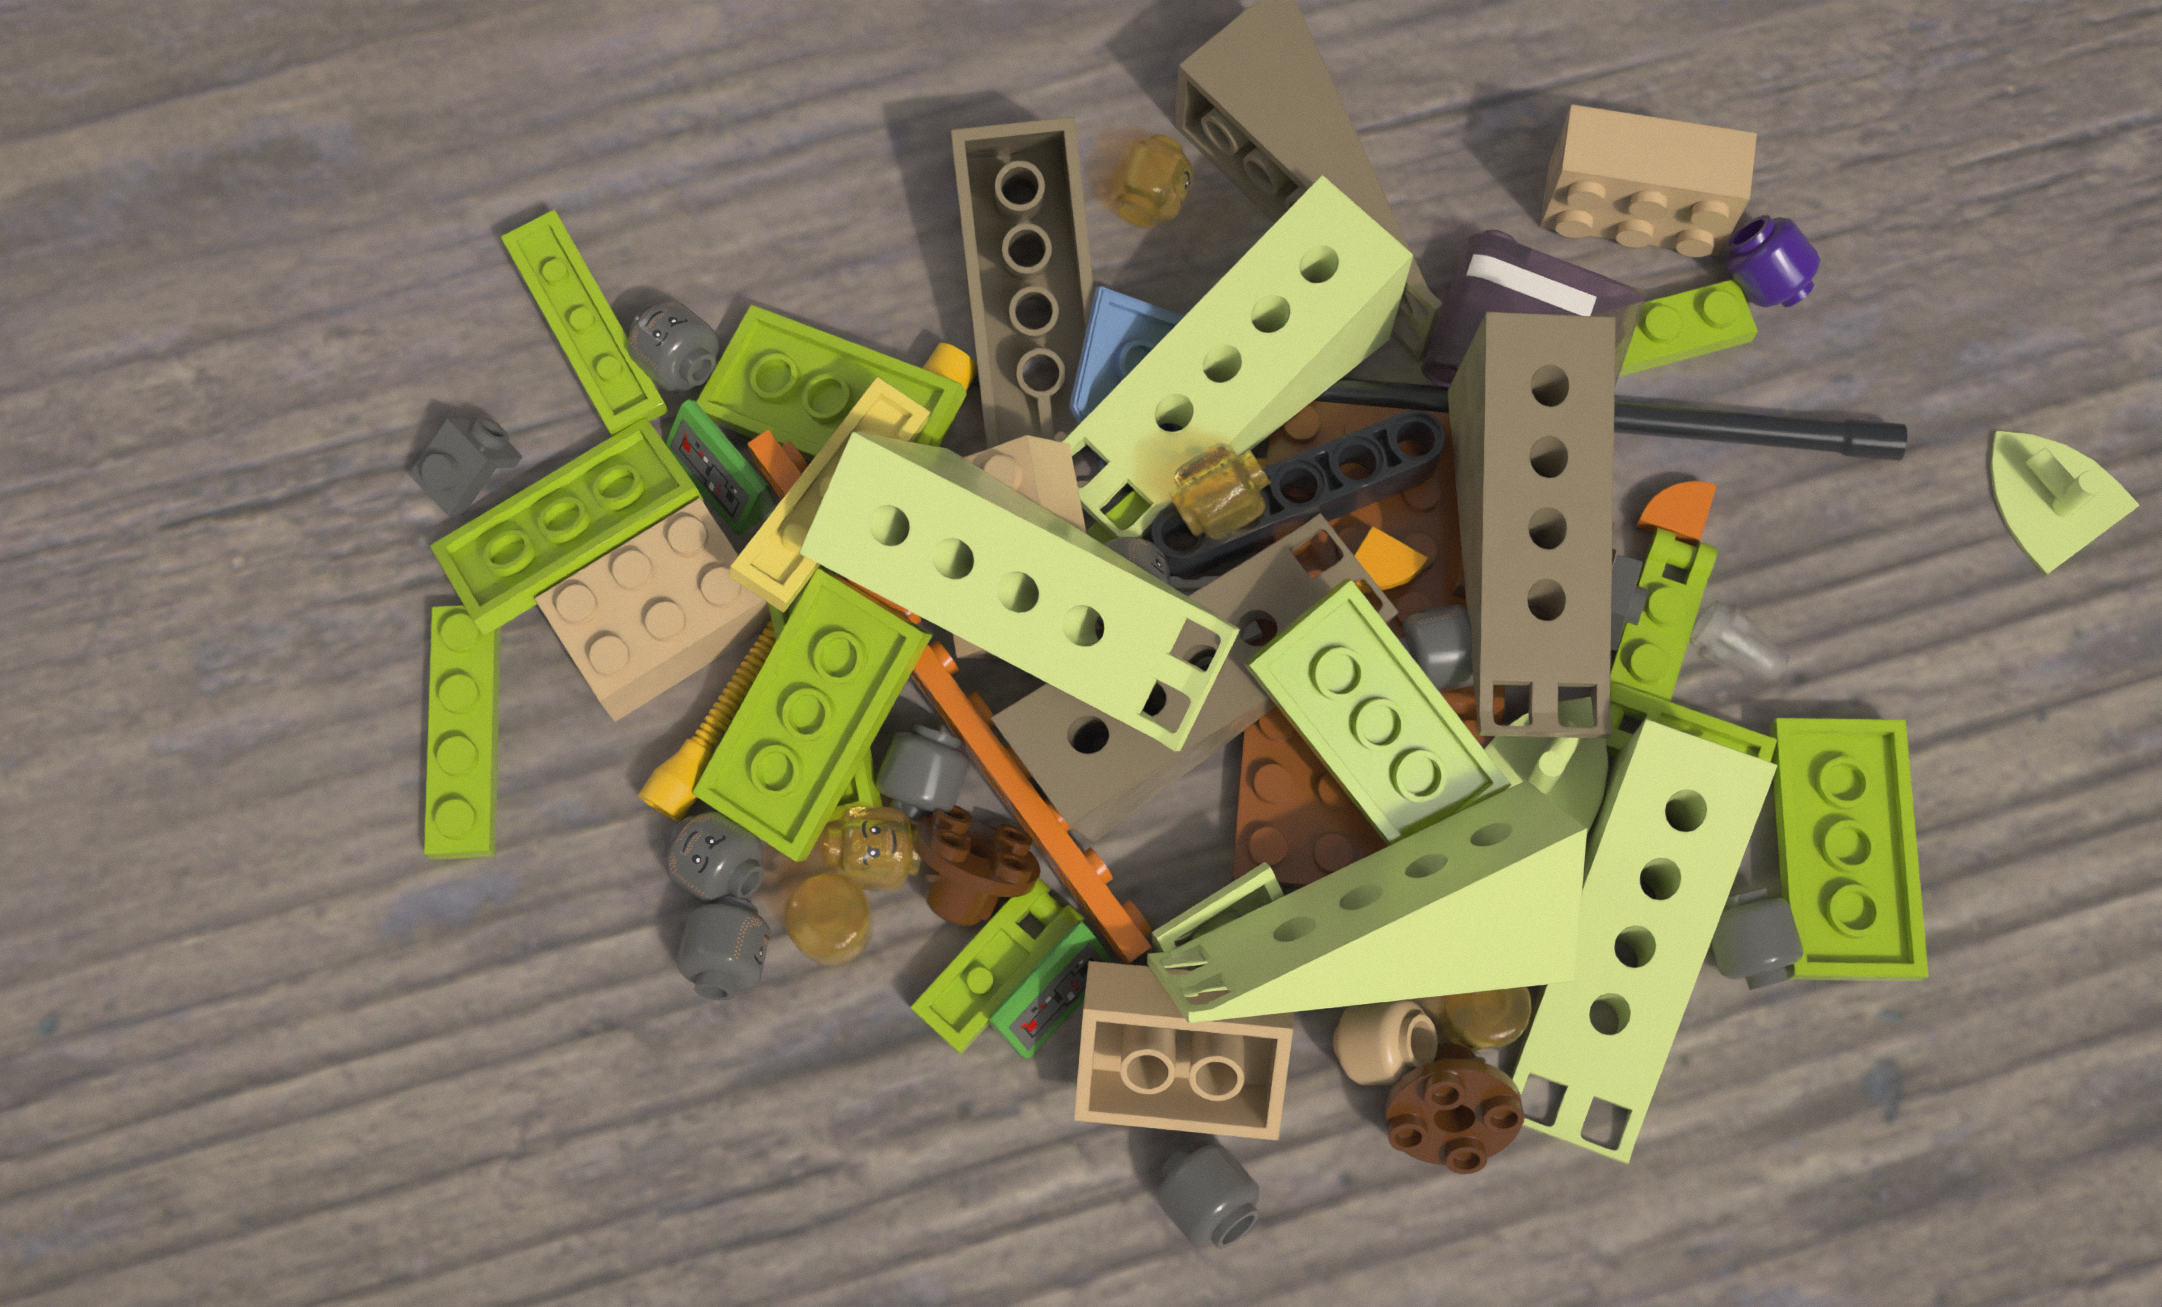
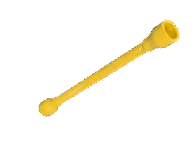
M939 343L922 368L961 383L965 391L978 373V365L969 355L947 343ZM772 621L767 623L768 628L763 629V635H759V641H756L753 644L754 648L749 650L750 655H746L745 661L741 662V668L736 670L737 675L731 677L732 682H728L727 688L723 689V695L718 697L719 702L713 704L715 709H710V716H705V723L702 722L700 724L701 730L697 729L695 731L696 736H692L691 739L687 738L675 755L655 768L637 795L643 802L669 819L680 823L698 797L692 793L713 756L712 752L714 749L712 746H717V739H722V733L727 731L726 726H730L732 722L730 719H734L735 712L739 710L776 643Z

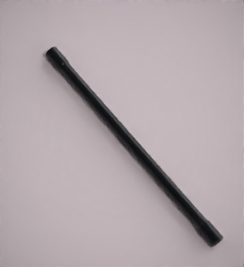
M1341 378L1313 401L1449 413V387ZM1614 402V433L1838 452L1849 457L1900 461L1903 458L1907 446V427L1905 424L1854 419L1830 421Z

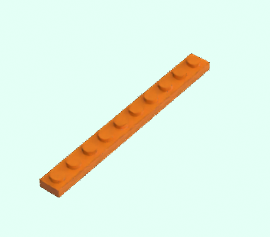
M768 429L747 444L753 463L780 500H782L808 465L792 442L788 441L781 446ZM834 572L838 577L916 625L921 622L919 615ZM935 641L931 645L927 644L910 674L911 678L953 735L962 741L961 745L1023 830L1033 839L1037 849L1121 963L1134 965L1145 957L1152 947L1145 938L1152 933L1147 920L1130 900L1123 905H1120L1106 886L1113 877L1102 859L1091 847L1084 852L1080 851L1067 833L1071 827L1068 826L1048 797L1044 800L1040 797L1028 780L1033 776L1010 745L1004 748L990 729L995 725L991 720V717L994 715L987 704L975 691L966 697L952 678L959 672V669L947 650L939 641Z

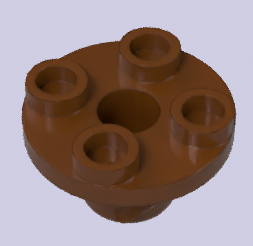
M954 805L948 813H944L941 808H935L931 815L923 817L918 822L912 837V844L917 854L935 870V872L925 874V879L929 885L925 896L928 907L934 914L947 922L961 926H971L978 924L982 920H988L993 916L1000 896L1019 897L1027 895L1034 889L1041 872L1039 862L1029 851L1033 839L1025 831L1012 825L1000 824L995 828L972 819V816L966 810L957 805Z
M1455 1043L1438 1044L1434 1061L1405 1074L1394 1084L1387 1096L1385 1118L1389 1143L1394 1149L1405 1152L1418 1160L1432 1164L1447 1165L1454 1173L1472 1174L1478 1172L1485 1167L1487 1158L1502 1151L1516 1138L1524 1123V1111L1519 1089L1506 1073L1492 1065L1486 1064L1485 1058L1477 1057L1468 1047Z

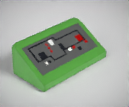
M688 399L680 407L666 445L696 488L736 534H744L774 510L773 505L775 504L768 485L694 400Z
M1076 923L989 1015L992 1030L1024 1059L1031 1058L1084 1001L1089 961L1113 963L1111 957L1084 923Z

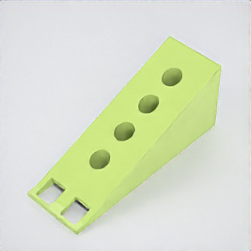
M1322 175L1063 441V443L1070 444L1072 456L1088 445L1107 463L1087 485L1078 488L1081 507L1114 539L1120 537L1142 538L1152 530L1153 521L1160 511L1172 504L1196 495L1200 489L1204 488V485L1207 486V483H1211L1389 341L1413 254ZM1165 423L1178 424L1183 429L1176 432H1168L1159 426ZM1209 453H1211L1212 455L1214 454V456L1218 454V464H1215L1216 460L1212 458L1206 463L1200 462L1204 458L1208 457ZM1188 462L1189 466L1191 464L1192 466H1194L1193 464L1195 463L1196 466L1194 467V471L1193 467L1191 471H1189L1186 467L1184 468L1185 464ZM1128 483L1151 506L1132 526L1126 530H1120L1100 509L1109 503L1112 497Z
M858 432L851 433L799 552L803 556L1149 735L1173 751H1181L1240 631L1236 626L950 449ZM1101 616L1105 629L1102 638L1098 641L1095 625L1097 618ZM1187 618L1220 636V645L1207 671H1203L1196 665H1192L1170 653ZM1157 679L1181 691L1190 698V706L1177 732H1174L1142 711Z
M1647 719L1612 759L1606 778L1604 798L1586 840L1575 980L1572 982L1540 985L1511 1075V1079L1515 1082L1520 1094H1522L1529 1074L1565 1086L1566 1090L1552 1126H1545L1524 1118L1523 1127L1620 1163L1629 1164L1635 1141L1778 765ZM1640 881L1648 884L1653 889L1656 900L1644 893L1641 889ZM1615 941L1625 942L1634 949L1638 959L1637 968L1627 967L1619 961L1615 954ZM1594 1002L1605 1003L1616 1012L1619 1023L1615 1034H1602L1595 1030L1591 1024L1589 1013L1590 1007ZM1593 1097L1628 1110L1616 1150H1610L1585 1141L1581 1137V1130Z
M1526 780L1169 952L1149 953L1147 955V965L1188 1023L1572 982L1575 980L1587 827ZM1203 965L1181 975H1171L1165 969ZM1221 990H1229L1230 992L1207 1004L1194 1005L1186 999V997L1198 996V993Z

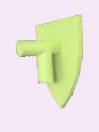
M1995 431L1990 460L1994 499L2005 527L2024 554L2044 576L2140 506L2124 487L2098 463L2071 447L2033 434Z
M1591 697L1559 701V723L1563 727L1593 728L1594 719ZM1529 714L1521 716L1509 726H1529ZM1495 736L1484 750L1511 783L1509 788L1527 780L1586 826L1588 833L1604 798L1608 771L1606 738Z

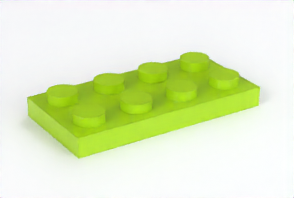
M751 304L696 403L715 424L752 439L769 429L781 446L788 441L792 442L802 457L812 462L877 377L930 411L927 424L913 443L935 447L940 446L967 393L962 384Z
M644 417L430 545V548L473 622L483 636H486L537 605L534 598L698 498H701L703 503L705 502L690 477L649 420Z
M817 568L692 794L795 862L806 861L933 634L829 570Z
M1351 579L1342 580L1243 663L1387 846L1501 793L1511 786V783Z
M1776 718L1769 727L1770 737L1777 739L1772 763L1778 765L1773 776L1781 895L1790 905L1803 946L1802 958L1797 963L1787 966L1788 979L1922 981L1928 978L1906 720Z

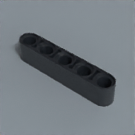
M1411 410L1402 412L1166 507L1159 512L1153 521L1151 542L1165 555L1170 576H1178L1181 579L1195 576L1276 543L1305 525L1319 513L1329 522L1421 485L1429 480L1436 471L1445 441L1443 426L1435 416L1426 411ZM1407 440L1417 441L1426 448L1428 453L1417 457L1410 456L1404 453L1398 444ZM1350 463L1360 464L1369 471L1370 476L1361 480L1350 479L1341 472L1340 467ZM1292 486L1303 487L1310 492L1313 499L1301 504L1292 503L1285 499L1281 492ZM1240 509L1250 513L1255 521L1246 527H1234L1223 519V515L1230 510ZM1180 532L1190 535L1197 543L1189 550L1175 551L1167 547L1164 540L1169 535Z

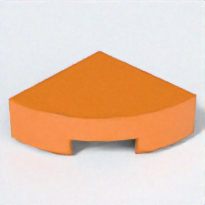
M1689 481L1678 483L1662 490L1647 504L1635 527L1652 533L1659 527L1676 533L1675 540L1696 546L1701 539L1717 484Z

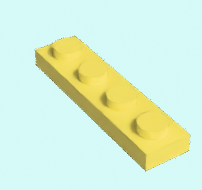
M877 377L731 565L729 577L784 613L820 566L819 563L803 556L799 552L851 433L858 432L913 442L927 424L930 411Z

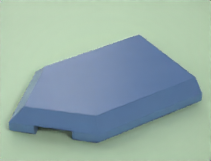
M1101 286L1095 288L1069 408L1078 425L1185 316ZM1165 423L1159 426L1168 432H1176L1183 429V427L1173 423ZM1092 450L1101 469H1103L1107 463Z

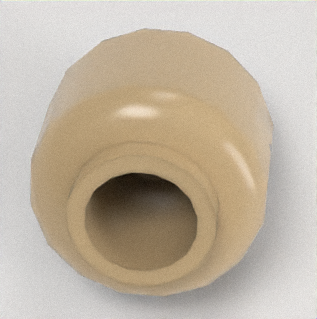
M1411 999L1347 1006L1339 1019L1333 1035V1048L1345 1073L1360 1085L1394 1086L1408 1072L1434 1061L1437 1052V1033L1431 1019Z

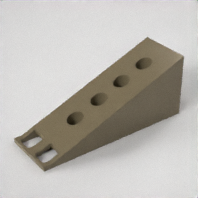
M1257 0L1179 64L1174 127L1274 223L1323 175L1411 252L1296 0ZM1413 256L1391 336L1419 362L1427 354L1443 302L1428 289ZM1418 301L1426 307L1428 316L1422 312ZM1409 327L1418 334L1420 342L1414 338Z
M1075 116L952 129L951 138L987 449L1026 435L1063 442L1078 426L1069 408L1094 297ZM1024 185L1032 190L1035 198L1027 204L1017 205L1008 201L1003 193L1010 186ZM1019 242H1032L1041 249L1043 259L1035 266L1022 267L1011 259L1009 255L1010 249ZM1036 299L1043 302L1049 308L1051 314L1049 323L1035 330L1022 326L1017 320L1015 311L1023 301ZM1045 358L1055 365L1058 372V380L1051 389L1035 391L1024 382L1023 368L1030 360ZM1091 480L1078 481V488L1084 487Z
M1486 312L1448 389L1466 602L1472 630L1471 657L1479 736L1609 738L1612 735L1610 721L1616 317ZM1528 604L1538 605L1543 608L1549 615L1550 621L1536 618L1531 613ZM1493 685L1530 686L1529 726H1500L1494 722ZM1558 686L1590 687L1594 719L1593 728L1563 727L1559 723Z
M1319 513L1302 527L1188 596L1239 628L1240 631L1181 751H1173L1149 735L1049 683L991 717V720L1068 826L1095 843L1276 707L1275 703L1243 664L1264 647L1252 646L1243 641L1245 628L1251 622L1259 619L1272 621L1277 626V636L1344 579H1351L1354 583L1364 581L1383 604L1381 610L1377 613L1386 624L1399 615V612L1321 513ZM1326 532L1343 553V558L1312 579L1292 552L1317 533ZM1187 618L1170 653L1195 665L1203 658H1213L1221 639L1218 634ZM1157 679L1147 700L1155 696L1166 697V703L1164 708L1152 717L1174 732H1177L1190 706V698L1181 691ZM1109 734L1106 745L1100 751L1089 754L1092 743L1098 737Z

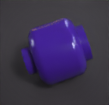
M1769 215L1759 216L1742 226L1728 243L1730 252L1726 259L1727 270L1753 304L1761 307H1770L1781 303L1783 307H1790L1803 300L1814 287L1812 279L1818 271L1820 258L1816 249L1790 218L1776 217L1771 219Z

